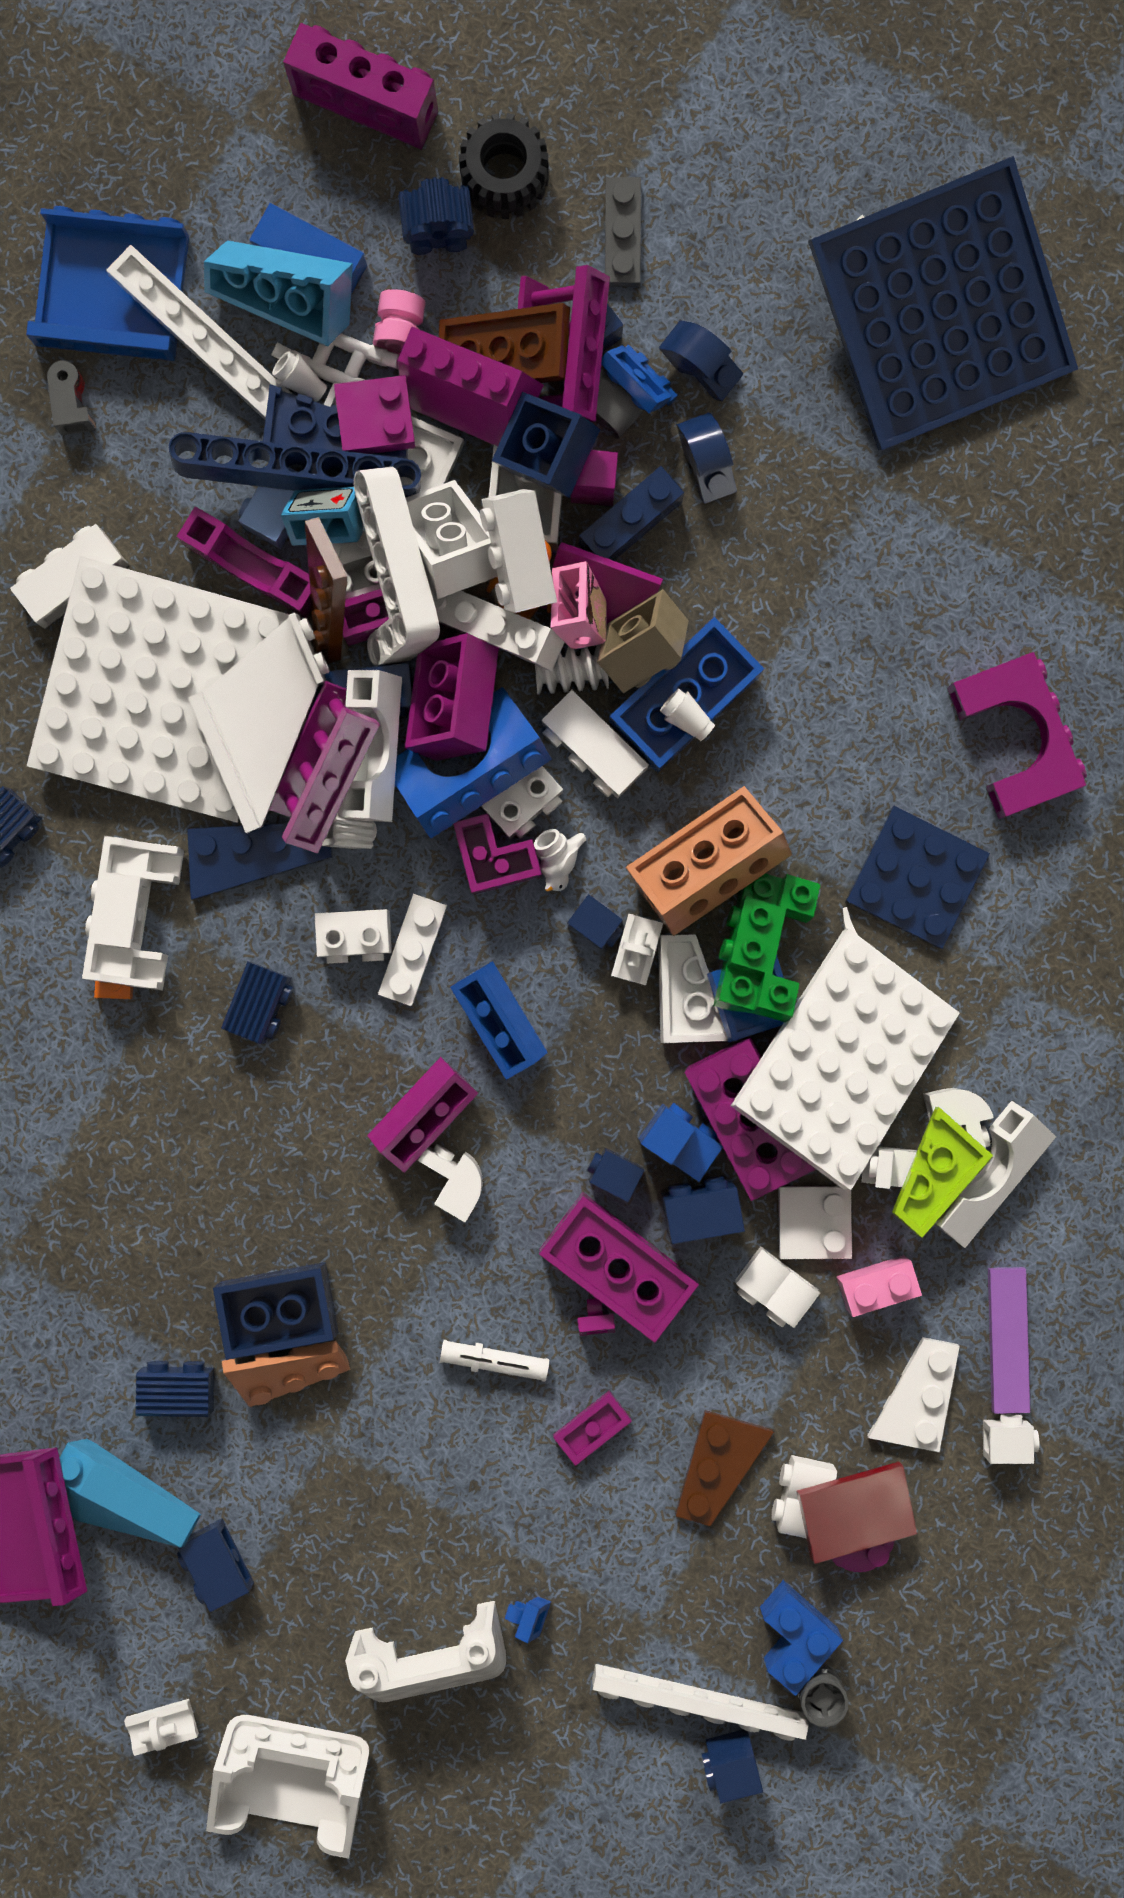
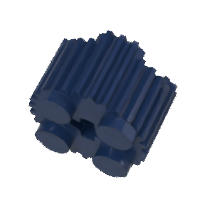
M433 177V179L426 178L424 181H421V187L418 190L413 189L412 192H408L405 189L399 192L403 240L406 244H410L411 253L425 255L430 253L433 248H446L449 252H460L467 249L466 240H470L474 233L469 187L461 185L459 189L458 186L452 187V185H449V181L444 179V177L440 179Z

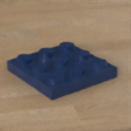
M893 806L845 902L939 949H943L990 853Z

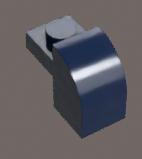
M680 320L659 346V350L679 372L695 376L715 400L723 401L743 376V372L729 356L732 352L730 348L716 335L698 324Z
M709 412L676 424L683 452L693 468L702 502L706 504L737 492L731 467L734 465L724 434L712 414Z

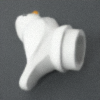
M549 829L536 838L534 847L537 856L541 859L540 869L546 877L545 890L547 892L551 890L561 891L567 887L569 874L574 868L578 849L586 841L584 834H576L567 840L558 830Z

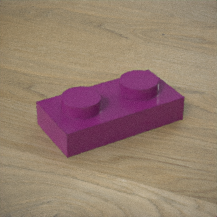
M609 1390L555 1432L553 1438L576 1466L631 1423L632 1419Z

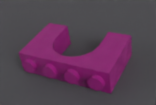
M1034 652L956 681L947 687L960 721L998 706H1013L1028 713L1039 728L1041 747L1034 763L1023 772L986 786L998 819L1086 786L1084 780L1087 777L1085 766L1074 755L1071 747L1074 743L1072 733L1068 726H1063L1058 714L1060 712L1059 700L1054 692L1049 691L1045 681L1047 679L1046 667L1041 659L1036 658Z

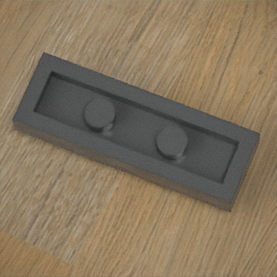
M606 177L605 274L610 276L609 287H640L641 177Z

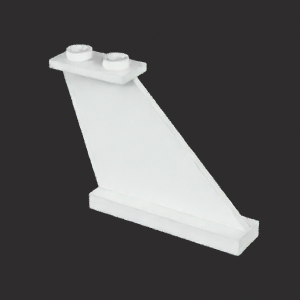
M296 613L288 615V618L205 692L188 697L246 833L264 827V821L319 685H323L327 681L324 674L329 673V668L322 653L315 654L310 640L315 639V635L308 619L301 620L300 616Z

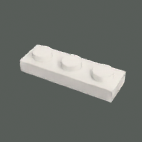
M413 894L378 995L413 1006L447 905Z

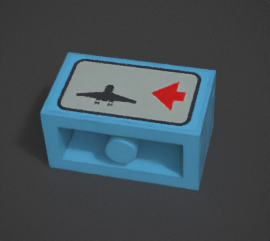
M354 487L295 490L281 513V518L292 546L307 545L305 521L319 517L332 544L358 542L365 530Z

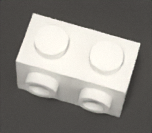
M541 766L481 807L510 840L515 835L521 839L536 826L532 821L542 811L549 815L563 802L559 798L563 794V789L546 769Z
M389 910L315 913L317 957H326L327 964L348 963V956L362 955V962L384 961V954L392 953Z

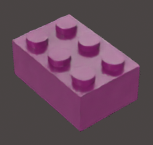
M466 633L436 641L417 655L405 742L406 749L435 761L486 751L497 670L498 647Z

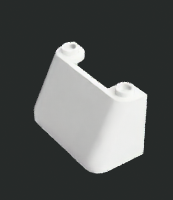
M495 1601L477 1604V1615L470 1625L463 1627L464 1636L458 1646L398 1659L394 1641L386 1643L379 1640L373 1632V1627L355 1631L345 1660L352 1686L375 1701L390 1702L485 1681L499 1676L504 1671L506 1665V1650Z
M240 1715L233 1718L227 1725L213 1770L206 1831L223 1835L238 1833L245 1826L248 1814L319 1827L317 1832L319 1848L326 1854L349 1859L369 1756L368 1744L361 1737L251 1715Z

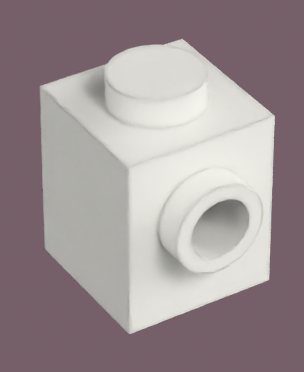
M1007 1413L1001 1414L1000 1420H983V1456L990 1464H1034V1452L1039 1451V1435L1037 1430H1034V1427L1027 1420H1022V1415Z

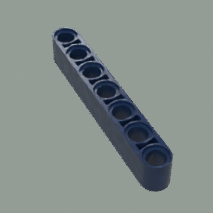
M191 432L178 433L174 435L169 443L172 466L177 474L185 478L295 491L354 487V475L357 471L394 467L400 478L407 477L413 481L410 485H402L405 498L420 492L421 470L418 464L406 458ZM185 451H191L195 453V455L190 459H182L178 457L181 453ZM225 455L232 458L225 464L215 461L218 457ZM257 460L268 462L267 466L263 468H256L251 465ZM293 464L305 467L303 471L295 473L288 470ZM333 468L341 472L336 477L324 474L326 470Z

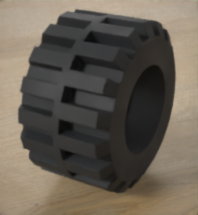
M499 113L492 114L491 121L487 122L485 118L477 121L478 129L476 130L471 127L467 131V140H462L460 145L461 154H459L461 181L463 186L469 187L470 199H474V207L480 212L486 207L487 216L495 218L496 212H501L502 219H510L509 212L515 211L518 218L524 215L525 206L532 211L537 206L536 198L542 200L545 195V186H548L549 181L547 144L544 138L540 139V131L536 126L529 129V120L521 117L520 121H516L515 114L507 113L506 119H500ZM499 154L514 155L525 164L520 173L508 179L495 178L484 169L486 163L492 157Z

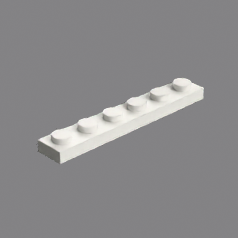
M132 245L106 270L110 278L264 420L266 419L270 384L281 387L283 392L292 394L284 386L278 384L276 378Z
M595 1664L592 1677L593 1690L598 1691L605 1698L618 1699L621 1696L633 1699L634 1703L643 1707L650 1708L654 1707L655 1704L668 1707L669 1711L681 1716L693 1713L702 1715L704 1719L715 1724H723L727 1721L736 1723L739 1727L749 1732H759L762 1729L774 1732L775 1736L784 1740L792 1741L795 1740V1737L806 1740L809 1724L803 1712Z

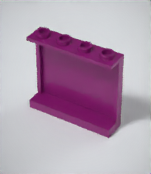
M55 1447L0 1454V1603L51 1599L52 1606L65 1605L86 1593L87 1586L58 1449Z

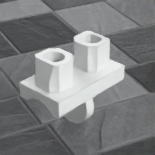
M628 914L611 976L642 985L647 984L663 926L662 922Z
M189 1699L127 1716L124 1720L130 1734L134 1756L153 1750H164L167 1746L195 1739L199 1734Z

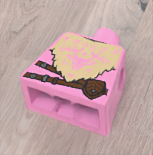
M587 561L552 568V579L557 599L556 603L551 604L552 630L571 649L603 644L606 641V599Z

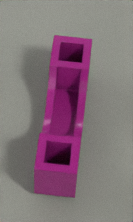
M195 506L176 536L186 548L304 619L308 617L312 610L308 573L288 561H282L266 553L241 537L226 524Z

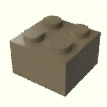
M662 589L606 624V641L601 644L597 663L623 693L633 687L640 688L649 682L656 673L663 669L668 671L681 661L689 620Z

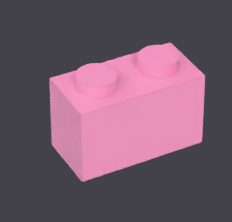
M905 1255L836 1276L846 1309L852 1317L922 1296L912 1262Z

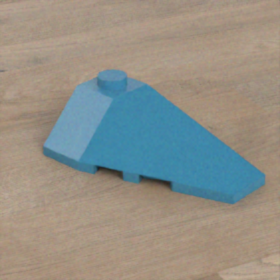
M89 1439L68 1442L59 1458L71 1516L79 1522L182 1548L185 1546L202 1515Z

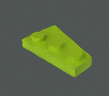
M935 1107L892 1213L918 1237L923 1238L993 1155L940 1107Z

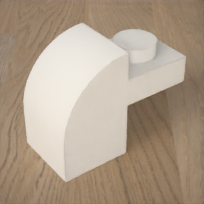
M946 1088L923 1093L929 1121L935 1107H940L983 1147L990 1146L988 1131L985 1126L980 1125V1121L994 1117L988 1104L981 1097L970 1091L957 1088Z
M436 1144L434 1149L428 1147L418 1161L449 1179L437 1198L435 1205L466 1222L482 1192L483 1177L478 1163L467 1152L463 1154L459 1163H456L452 1160L455 1155L438 1144Z
M878 1146L862 1172L861 1182L876 1184L875 1187L890 1189V1186L902 1187L917 1150Z

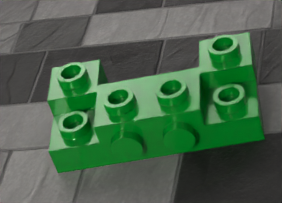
M765 873L739 891L737 904L731 907L726 925L731 927L729 939H724L719 953V959L724 961L713 1006L729 1011L752 1013L781 1022H787L793 1017L800 983L772 975L784 918L788 917L808 923L814 917L821 884L786 874L782 879Z

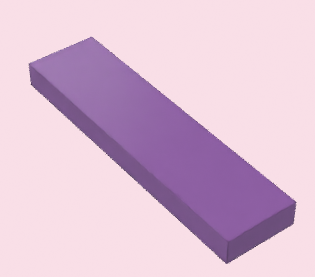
M1024 1267L988 1268L992 1412L994 1414L1030 1413L1026 1269Z

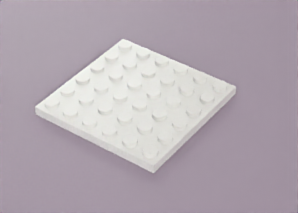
M80 556L27 766L238 823L239 816L188 697L205 692L281 625L290 614Z

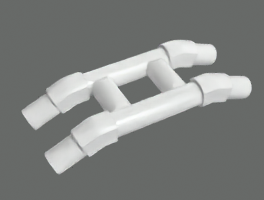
M342 333L329 346L319 343L313 359L295 350H291L278 342L271 354L278 359L287 351L294 355L299 354L319 378L336 384L363 381L364 379L358 376L366 359L380 366L398 369L397 360L400 355L389 352L387 349L366 344ZM334 346L352 353L345 372L326 365Z

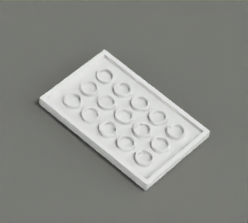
M850 929L843 930L797 1001L793 1017L783 1023L731 1104V1107L845 1191L851 1190L958 1017L959 1012Z

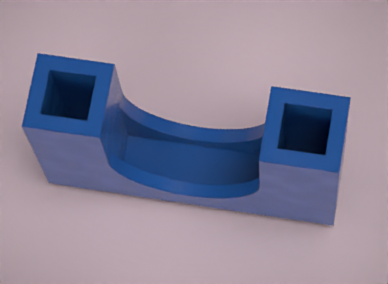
M503 687L493 693L488 731L491 735L490 748L484 759L470 771L452 777L439 776L427 768L418 753L407 749L397 756L395 785L430 839L552 760L538 734Z

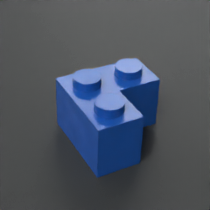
M662 1103L638 1139L641 1145L700 1182L723 1146L717 1141L718 1136L716 1132L709 1126L702 1123L698 1128L690 1123L693 1116L675 1103H672L670 1108Z
M782 1580L760 1606L764 1621L782 1635L765 1655L764 1661L768 1673L796 1696L842 1643L843 1639L835 1624L788 1583Z

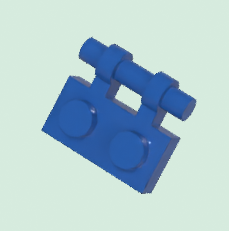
M622 345L607 351L602 357L601 365L606 369L608 377L616 384L621 385L631 395L633 403L638 408L651 413L664 407L666 404L670 406L677 399L678 395L670 387L671 382L664 375L659 376L648 365L649 359L642 352L637 353L630 345L626 347Z

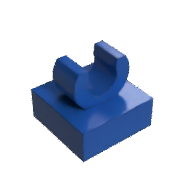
M536 1597L526 1604L516 1601L515 1605L509 1604L505 1619L519 1624L515 1638L529 1643L540 1636L551 1601Z

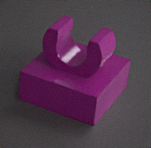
M597 1298L587 1299L588 1317L578 1318L579 1335L615 1333L614 1314L603 1315L601 1301Z

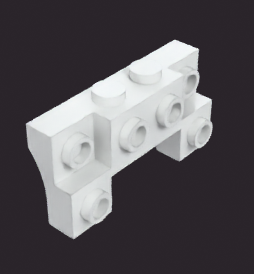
M104 836L98 880L94 881L91 889V898L94 901L92 916L88 917L85 928L88 943L82 979L163 991L168 955L142 951L141 946L151 882L179 885L184 856L183 849L176 846Z

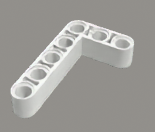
M394 467L360 470L354 475V491L389 617L385 623L369 636L367 642L370 660L377 667L411 661L438 639L440 625L397 470Z

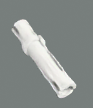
M447 1340L443 1341L439 1362L471 1367L473 1372H478V1369L542 1380L543 1382L546 1381L549 1367V1359L547 1358L542 1359L483 1348L481 1343H476L475 1346Z

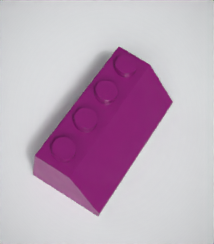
M411 327L397 360L399 376L406 375L410 409L497 447L522 392L539 398L544 386L523 371L414 327Z

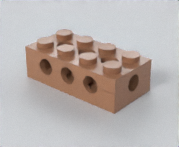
M743 786L629 864L626 869L639 892L670 933L675 936L790 857L792 853L783 831L746 787Z

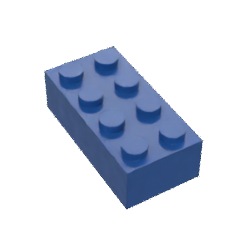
M713 617L684 645L681 661L674 668L668 671L663 669L653 675L649 682L635 691L610 715L609 723L659 773L695 738L664 720L665 715L660 712V709L667 699L677 689L684 693L689 692L712 722L760 677L764 668Z

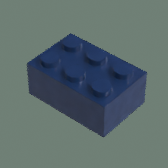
M326 1262L225 1280L213 1287L226 1360L331 1341L339 1333Z

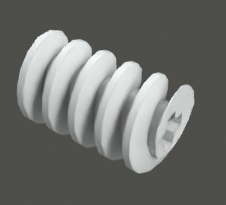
M601 644L596 645L594 655H591L588 647L581 648L580 655L577 656L574 649L568 647L565 657H562L560 652L552 672L535 665L537 695H540L543 684L547 685L551 694L555 693L557 683L561 684L565 693L569 692L571 682H575L578 691H583L585 682L588 680L593 690H597L601 679H603L607 689H609L608 675L597 663Z

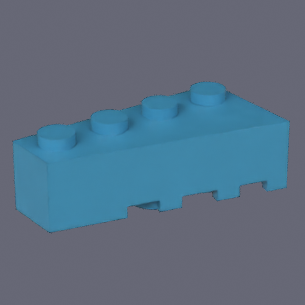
M227 240L204 261V292L325 346H329L350 325L353 263Z

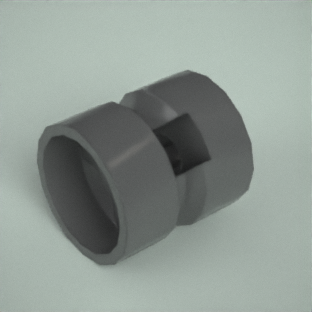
M824 1663L800 1690L798 1697L803 1713L811 1723L819 1727H830L844 1719L848 1711L849 1700L837 1671L832 1666Z

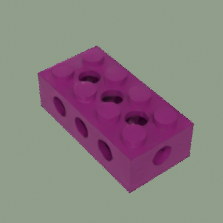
M300 22L283 61L293 95L422 150L438 114L434 79L422 69L416 67L409 69L399 65L389 55L383 53L376 55L366 51L362 45L354 40L347 39L343 41L333 37L329 31L321 26L313 25L310 27Z
M750 1035L688 1066L684 1073L750 1200L753 1201L816 1169L756 1124L751 1125L744 1122L741 1113L731 1107L738 1093L730 1092L725 1086V1081L729 1078H737L745 1084L762 1058ZM769 1142L775 1145L778 1151L772 1156H765L759 1152L758 1146Z
M584 1192L580 1194L539 1248V1255L654 1343L699 1286L697 1279ZM588 1236L597 1238L600 1242L598 1249L593 1252L582 1250L579 1244L583 1238ZM614 1259H624L628 1263V1268L625 1272L615 1274L609 1270L608 1266ZM644 1281H652L657 1285V1288L653 1294L645 1296L637 1291L638 1286Z

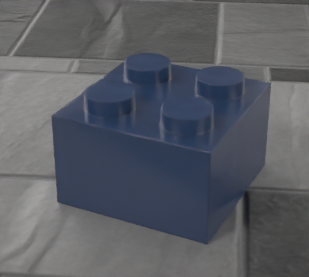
M522 392L492 461L513 475L570 498L601 429L578 413Z
M724 1176L703 1179L704 1186L691 1188L688 1182L667 1186L668 1192L661 1193L668 1236L672 1244L745 1232L738 1190L732 1181L724 1180Z

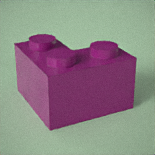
M488 813L457 821L453 824L473 895L542 877L532 839L498 848Z

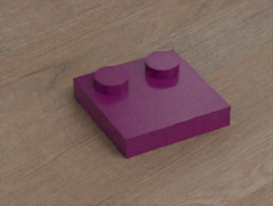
M406 375L334 384L343 451L374 454L415 448Z

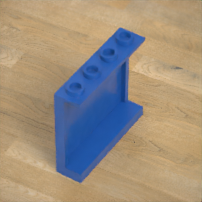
M55 206L53 209L41 208L40 214L46 221L36 317L35 322L28 321L26 332L27 337L32 343L38 347L175 361L177 338L110 278L106 270L132 245L183 292L189 235L183 223L169 217H161L159 221L147 220L140 215L131 213L124 214V217L110 216L101 210H90L88 213H81L64 206Z

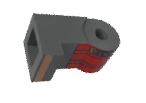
M60 360L53 363L47 372L53 426L61 435L96 430L94 415L88 407H83L81 394L83 393L85 382L82 375L68 361Z

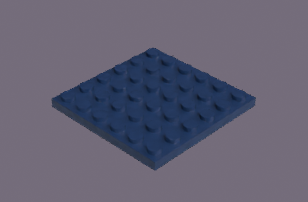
M1014 156L808 241L878 451L887 449L1078 370Z

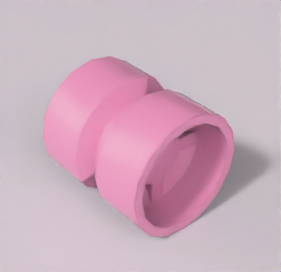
M397 289L382 291L377 311L382 321L375 324L373 345L387 349L389 352L400 354L411 327L419 329L417 326L423 323L425 300L421 296L408 291Z

